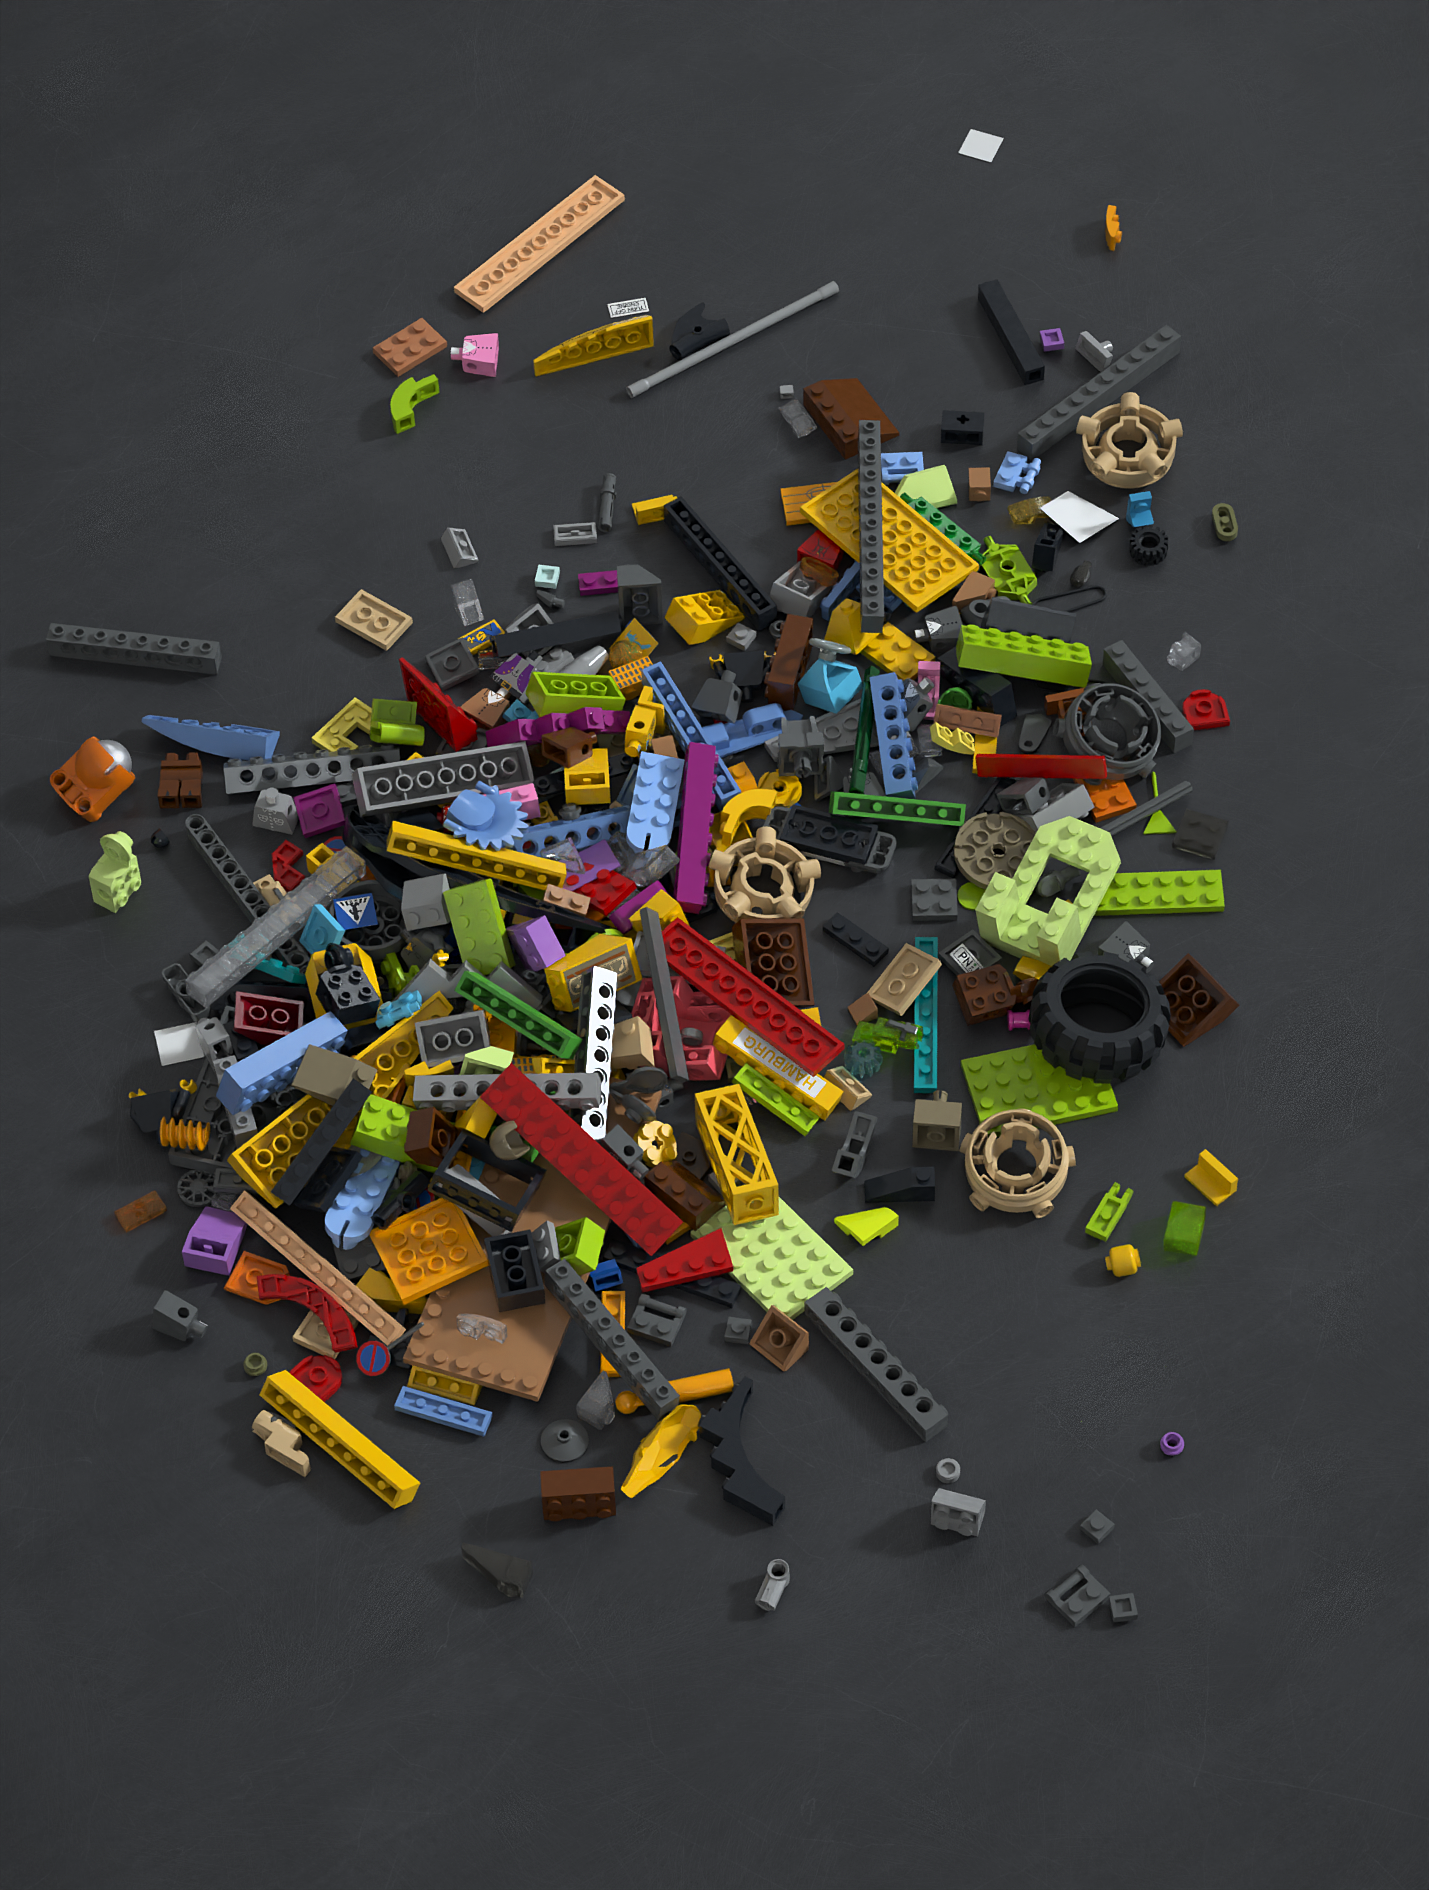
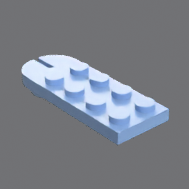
M641 751L626 831V841L639 859H642L646 836L650 837L646 860L655 858L658 854L664 852L670 844L684 759Z
M362 1148L360 1149V1154L363 1157H368V1155L371 1152ZM382 1156L371 1169L347 1180L345 1187L339 1192L325 1216V1230L337 1248L341 1244L342 1235H344L343 1249L345 1250L354 1248L360 1241L368 1237L374 1226L371 1216L385 1202L386 1193L391 1189L393 1180L397 1176L403 1162ZM359 1163L354 1173H359L364 1164Z

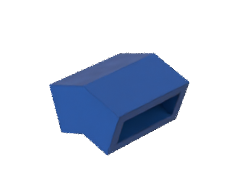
M615 1259L599 1263L596 1270L590 1272L589 1280L595 1292L623 1283L621 1271Z

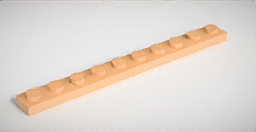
M244 1190L230 1209L319 1287L330 1294L343 1308L387 1346L405 1332L406 1329L247 1191Z

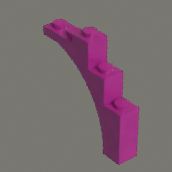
M583 707L571 713H550L537 719H516L486 731L487 747L524 741L526 746L542 743L541 735L569 727H575L585 733L593 731L596 735L626 734V728L630 720V711Z

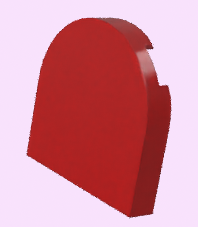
M1210 690L1193 691L1183 702L1182 714L1194 730L1230 726V719L1224 699L1211 693Z
M327 1355L308 1356L289 1371L292 1376L323 1402H326L335 1394L342 1383V1371L339 1363Z

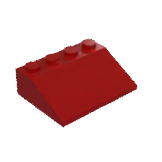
M403 657L400 658L399 663L407 701L417 702L416 713L442 739L444 738L455 752L478 740L476 733L478 728L472 718L469 719L460 706L457 707L453 704L450 696L444 695L437 683H432Z

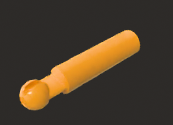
M729 1368L668 1381L680 1395L679 1403L729 1393L734 1387ZM631 1391L619 1393L615 1400L616 1408L623 1414H631L635 1412L638 1406L644 1405L639 1397Z

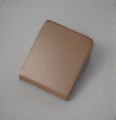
M869 993L864 994L847 1007L857 1026L878 1018L877 1007Z

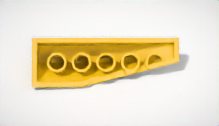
M643 315L614 322L587 331L557 345L533 360L535 377L653 347L652 316Z

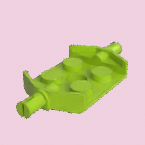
M991 536L985 537L983 541L988 550L982 555L986 557V561L982 565L979 564V567L982 566L987 576L995 579L997 596H1006L1010 600H1020L1021 603L1032 605L1027 595L1037 586V578L1018 546L995 544ZM1008 565L1013 567V569L1005 570L1003 567Z

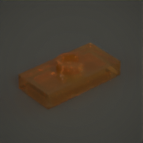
M154 1190L114 1211L124 1230L128 1232L166 1212L167 1209Z

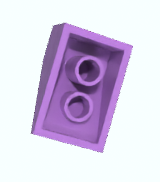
M545 915L506 928L507 935L527 970L538 971L547 968L566 956Z

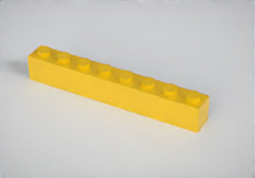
M392 821L387 838L388 852L541 890H546L548 884L563 888L567 875L565 863L505 848L496 851L491 845H488L486 850H481L477 842L467 846L465 838H455L453 835Z
M284 1370L267 1376L259 1394L264 1400L392 1508L395 1509L412 1502L420 1485L418 1480L288 1371Z

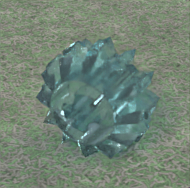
M865 1038L862 1043L855 1040L853 1046L848 1045L847 1051L844 1054L845 1067L847 1070H851L853 1076L860 1074V1077L863 1078L864 1074H867L871 1077L873 1072L879 1071L880 1065L883 1062L880 1047H875L874 1041L868 1044Z

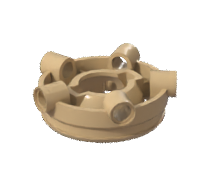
M1127 392L1121 396V403L1107 406L1096 412L1091 418L1082 415L1079 419L1076 433L1083 435L1082 451L1084 461L1095 477L1114 487L1133 489L1150 485L1161 479L1168 472L1175 456L1176 438L1182 437L1183 430L1179 419L1168 420L1156 409L1139 404V396L1136 393ZM1109 428V429L1103 434V436H1102V438H1101V440H1100V442H1099V446H1095L1096 443H1097V441H1098V439H1099V437H1100V432H1102L1103 430ZM1151 431L1158 435V440L1161 445V448H1159L1157 439ZM1145 437H1147L1146 445L1135 452L1134 458L1123 457V451L1116 448L1113 442L1116 443L1122 440H1133L1143 443Z
M771 827L757 829L756 837L741 840L731 845L724 852L715 849L709 863V868L715 870L714 893L716 901L724 914L735 923L740 919L802 918L812 897L814 879L821 877L818 859L807 860L796 848L777 840L776 831ZM738 863V868L732 877L730 891L725 893L721 885H726L733 865ZM762 865H771L773 867L771 879L781 885V896L773 898L770 893H761L752 889L748 885L746 878L760 876ZM790 871L794 873L793 878L798 892H804V900L800 904L793 898L795 887ZM760 907L763 910L762 915L752 913V908Z
M1028 1109L1006 1110L988 1117L975 1129L973 1134H966L960 1147V1152L965 1154L966 1177L974 1191L969 1196V1199L980 1211H985L989 1206L1007 1212L1032 1211L1036 1218H1042L1054 1209L1051 1200L1063 1188L1068 1174V1167L1076 1166L1073 1146H1066L1063 1136L1051 1121ZM1002 1125L999 1138L996 1139L997 1136L994 1132L988 1137L987 1131ZM1036 1127L1046 1131L1054 1139L1051 1143V1150L1046 1138L1041 1142L1039 1141L1040 1131ZM1013 1140L1025 1141L1026 1150L1034 1156L1036 1169L1032 1176L1029 1173L1021 1176H1012L1002 1170H998V1158L1005 1150L1012 1148ZM974 1164H984L987 1173L990 1175V1177L997 1184L1002 1186V1192L999 1191V1186H997L985 1174H983L980 1177L974 1167ZM1046 1172L1056 1174L1047 1185L1045 1181L1037 1184L1045 1176Z

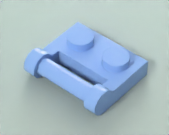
M922 452L881 453V475L884 485L900 483L904 475L924 470Z

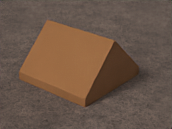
M771 1305L749 1344L782 1371H787L809 1350V1333L777 1307Z

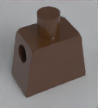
M575 727L541 735L543 756L566 768H570L590 758L593 754L592 745L597 743V736L593 731L585 733Z

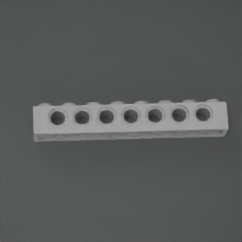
M598 1073L524 1074L563 1111H567L570 1108H580L582 1110L600 1108L602 1082ZM500 1074L415 1076L414 1105L417 1110L435 1107L438 1111L443 1110L445 1112L467 1111ZM557 1091L556 1094L549 1095L550 1092ZM574 1091H580L576 1095H571ZM465 1092V1095L457 1097L460 1093ZM443 1093L441 1096L435 1097L436 1094Z

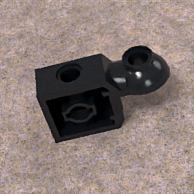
M329 943L324 955L327 971L320 976L315 993L325 1012L331 1011L342 1025L375 1018L381 999L362 967L354 965L353 954L349 948H343L336 943Z

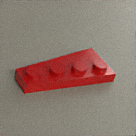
M722 1228L636 1268L642 1293L733 1272V1264Z

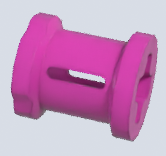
M1008 1010V1030L1011 1031L1013 1028H1027L1029 1030L1030 1022L1028 1017L1030 1010L1026 1012H1012V1010Z

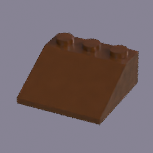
M1189 953L1159 981L1170 1006L1171 1017L1168 1031L1183 1047L1223 1022L1240 1005Z

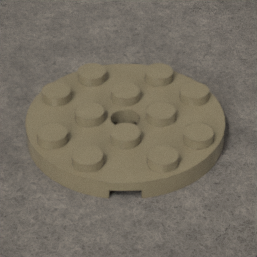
M986 812L976 815L963 824L956 836L954 844L955 862L961 873L970 882L980 888L987 889L995 872L1011 879L1013 878L1036 832L1026 821L1009 813L987 814ZM993 849H1001L1004 854L994 855Z

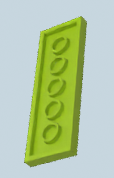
M1221 870L1116 873L1094 916L1224 911Z

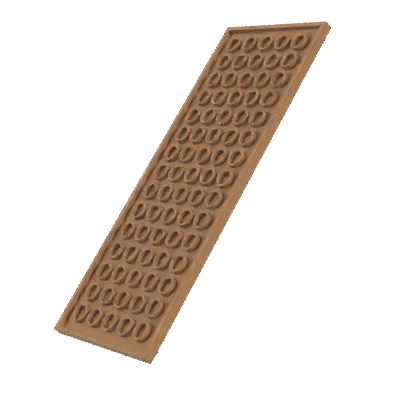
M610 1076L609 1086L613 1082L618 1083L624 1080ZM662 1091L648 1094L633 1092L630 1095L643 1101L655 1112L661 1099ZM611 1094L609 1095L606 1133L608 1134L618 1124L633 1139L639 1127L649 1121L642 1120L639 1124L633 1122L624 1114L626 1109L622 1104L617 1103ZM570 1108V1109L568 1110V1111H569V1114H568V1115L571 1117V1108ZM539 1153L532 1163L547 1171L539 1189L512 1233L529 1229L532 1233L546 1221L552 1222L554 1227H558L587 1217L605 1230V1237L612 1219ZM486 1163L478 1180L500 1200L514 1207L517 1206L529 1184ZM464 1213L486 1255L484 1238L493 1236ZM487 1266L430 1293L418 1321V1324L423 1322L424 1326L413 1333L404 1354L403 1362L538 1402L572 1317L545 1285V1304L499 1312L489 1267ZM541 1272L542 1281L544 1285L545 1273ZM590 1272L580 1275L581 1279L585 1283L587 1282Z

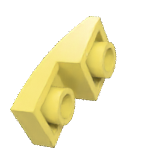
M937 722L930 726L931 738L936 744L962 754L972 755L975 753L974 739L968 732L964 733L959 728L951 732L947 727H942Z

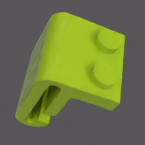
M373 698L370 739L378 743L422 746L424 743V727L415 724L417 702Z

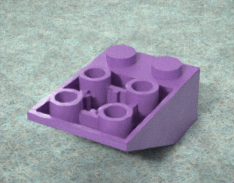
M205 1207L189 1231L182 1250L184 1265L229 1276L248 1224L234 1212Z

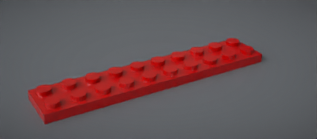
M678 917L662 930L668 967L812 1077H815L845 1049L843 1042Z
M512 1063L480 1096L506 1122L515 1121L517 1128L514 1130L650 1256H653L683 1223L675 1213Z

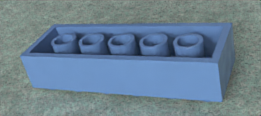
M331 1011L225 1069L216 1097L232 1115L240 1111H247L252 1104L258 1101L263 1102L270 1094L276 1091L281 1092L288 1084L292 1083L309 1044L339 1053L345 1042L344 1039L348 1030Z

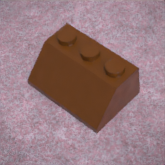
M676 1160L660 1162L645 1175L644 1186L695 1232L725 1205L724 1198Z

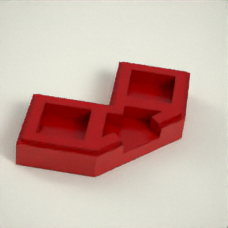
M285 840L272 853L274 881H279L284 890L292 894L306 880L305 875L292 867L303 856V850Z

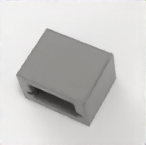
M793 385L780 386L781 399L794 398Z

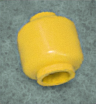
M1130 1244L1112 1247L1109 1251V1256L1105 1257L1108 1271L1112 1270L1116 1277L1135 1274L1138 1267H1141L1138 1249H1134Z

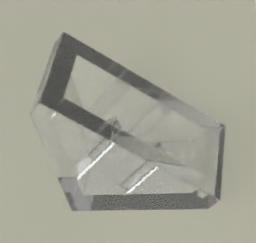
M571 837L540 851L542 858L565 863L567 872L585 874L586 872Z

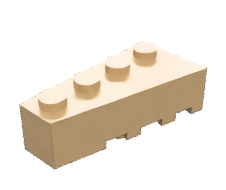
M639 1016L614 1024L615 1029L612 1036L613 1053L610 1063L611 1072H616L620 1068L637 1069L638 1066L644 1065L655 1067L651 1028Z

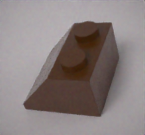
M435 1107L412 1111L407 1123L404 1152L418 1164L438 1168L456 1141L458 1129ZM454 1160L448 1167L449 1169L453 1167Z

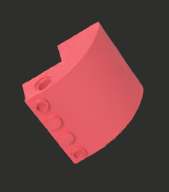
M670 976L680 1033L683 1028H695L703 1033L702 1043L698 1046H689L682 1043L689 1080H720L728 1055L719 1052L712 1044L715 1034L731 1014L704 993L693 992L682 976ZM652 977L643 978L631 1014L632 1017L639 1016L651 1028L654 1066L662 1068L667 1077H670Z

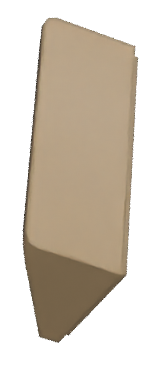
M843 1066L827 1070L824 1076L826 1080L844 1091L840 1101L850 1111L856 1109L872 1096Z

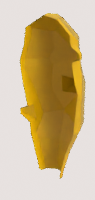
M681 1404L676 1406L640 1441L641 1444L633 1454L631 1470L621 1487V1490L628 1497L633 1498L648 1485L660 1479L680 1459L689 1441L695 1442L697 1440L696 1432L699 1429L698 1422L701 1418V1413L696 1406ZM678 1454V1458L668 1466L659 1467L671 1456Z

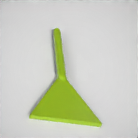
M1152 772L1153 794L1155 798L1158 796L1156 773ZM1159 810L1153 813L1143 834L1177 833L1162 811Z

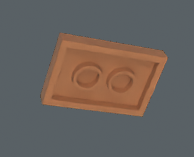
M420 318L374 346L373 353L399 377L445 349L447 341L423 318Z

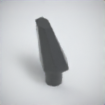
M537 589L536 597L549 608H553V606L564 607L565 600Z

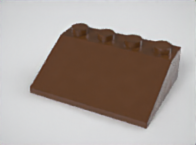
M857 378L821 380L803 388V405L845 460L858 454L857 435L859 420L880 421L881 444L899 436L898 430Z
M804 918L740 919L732 926L735 960L737 963L795 1007L804 1008L815 1005Z

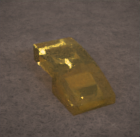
M1050 496L1031 498L1008 506L1007 510L1015 524H1033L1036 518H1051L1040 508L1052 500Z

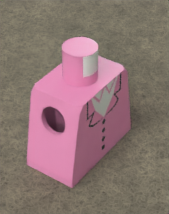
M498 333L466 336L463 348L451 347V360H462L464 372L496 377L499 351Z

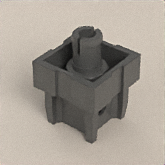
M810 716L808 720L792 721L786 720V717H781L782 734H778L779 752L777 758L779 777L796 775L802 778L803 774L804 778L809 775L823 774L822 756H824L823 732H817L815 717Z

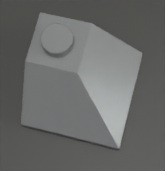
M539 603L532 604L519 614L506 627L505 631L510 633L553 624V622ZM553 646L535 649L534 651L542 656ZM526 651L522 653L527 658L531 651Z

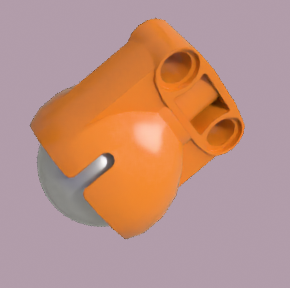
M93 736L87 739L60 769L55 770L51 774L50 783L59 796L75 812L87 821L95 822L101 817L102 812L133 783L135 775L131 771L132 761L130 754L123 745L113 740L100 741Z

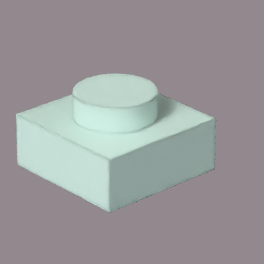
M538 565L535 586L556 589L560 567Z

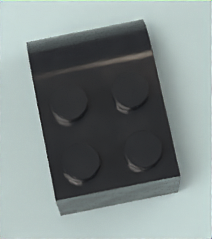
M531 1230L484 1238L486 1256L489 1263L488 1267L498 1311L505 1312L545 1304V1289Z

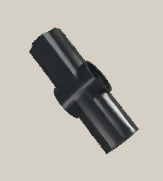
M415 1171L398 1189L392 1188L388 1190L385 1202L371 1216L373 1224L377 1225L381 1230H386L403 1212H411L416 1205V1199L430 1184L428 1177L421 1171Z

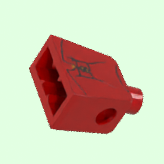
M817 530L797 549V563L802 561L835 576L844 555V550L821 530Z

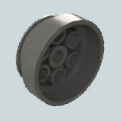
M365 880L348 886L335 899L372 893L378 924L345 930L339 945L356 943L371 957L373 965L381 964L386 954L395 952L397 957L401 954L407 943L399 934L406 928L401 911L402 900L385 891L377 880ZM333 901L329 913L337 921Z

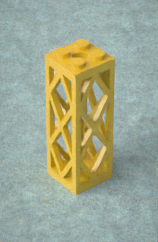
M736 1084L696 1093V1127L733 1225L779 1215L778 1182L740 1085ZM737 1122V1131L727 1124ZM720 1134L732 1142L728 1156L724 1155L718 1137ZM738 1146L740 1147V1151L735 1162L733 1161V1158ZM745 1152L750 1155L755 1168L754 1175L741 1166ZM735 1179H739L746 1185L736 1187Z

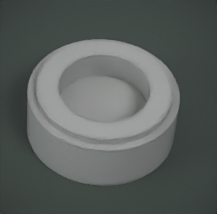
M683 1028L681 1030L682 1043L689 1046H698L702 1043L703 1033L695 1028Z
M942 1459L936 1466L937 1478L947 1484L957 1481L960 1476V1465L954 1459Z

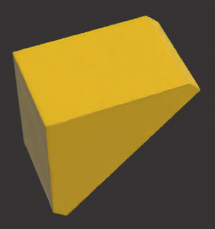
M479 1097L455 1123V1127L461 1130H468L485 1139L497 1113Z

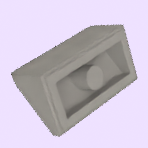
M447 528L441 540L453 568L464 567L479 561L465 529Z

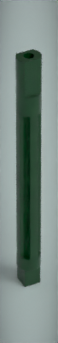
M872 665L864 673L849 793L864 794L874 718L870 677L878 676L880 672L879 669Z

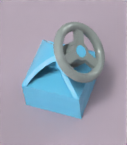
M811 638L809 644L820 648L819 659L798 682L799 689L806 704L837 714L863 688V683L857 667L836 661V652L850 654V647L823 639Z

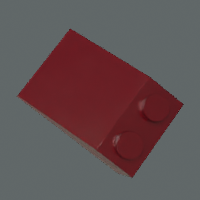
M236 991L233 1030L264 1046H268L303 1026L304 1002Z

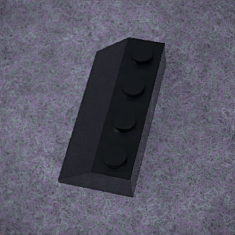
M992 597L982 619L981 628H995L1005 633L1018 632L1023 636L1029 637L1037 635L1047 640L1060 639L1065 643H1070L1076 614Z

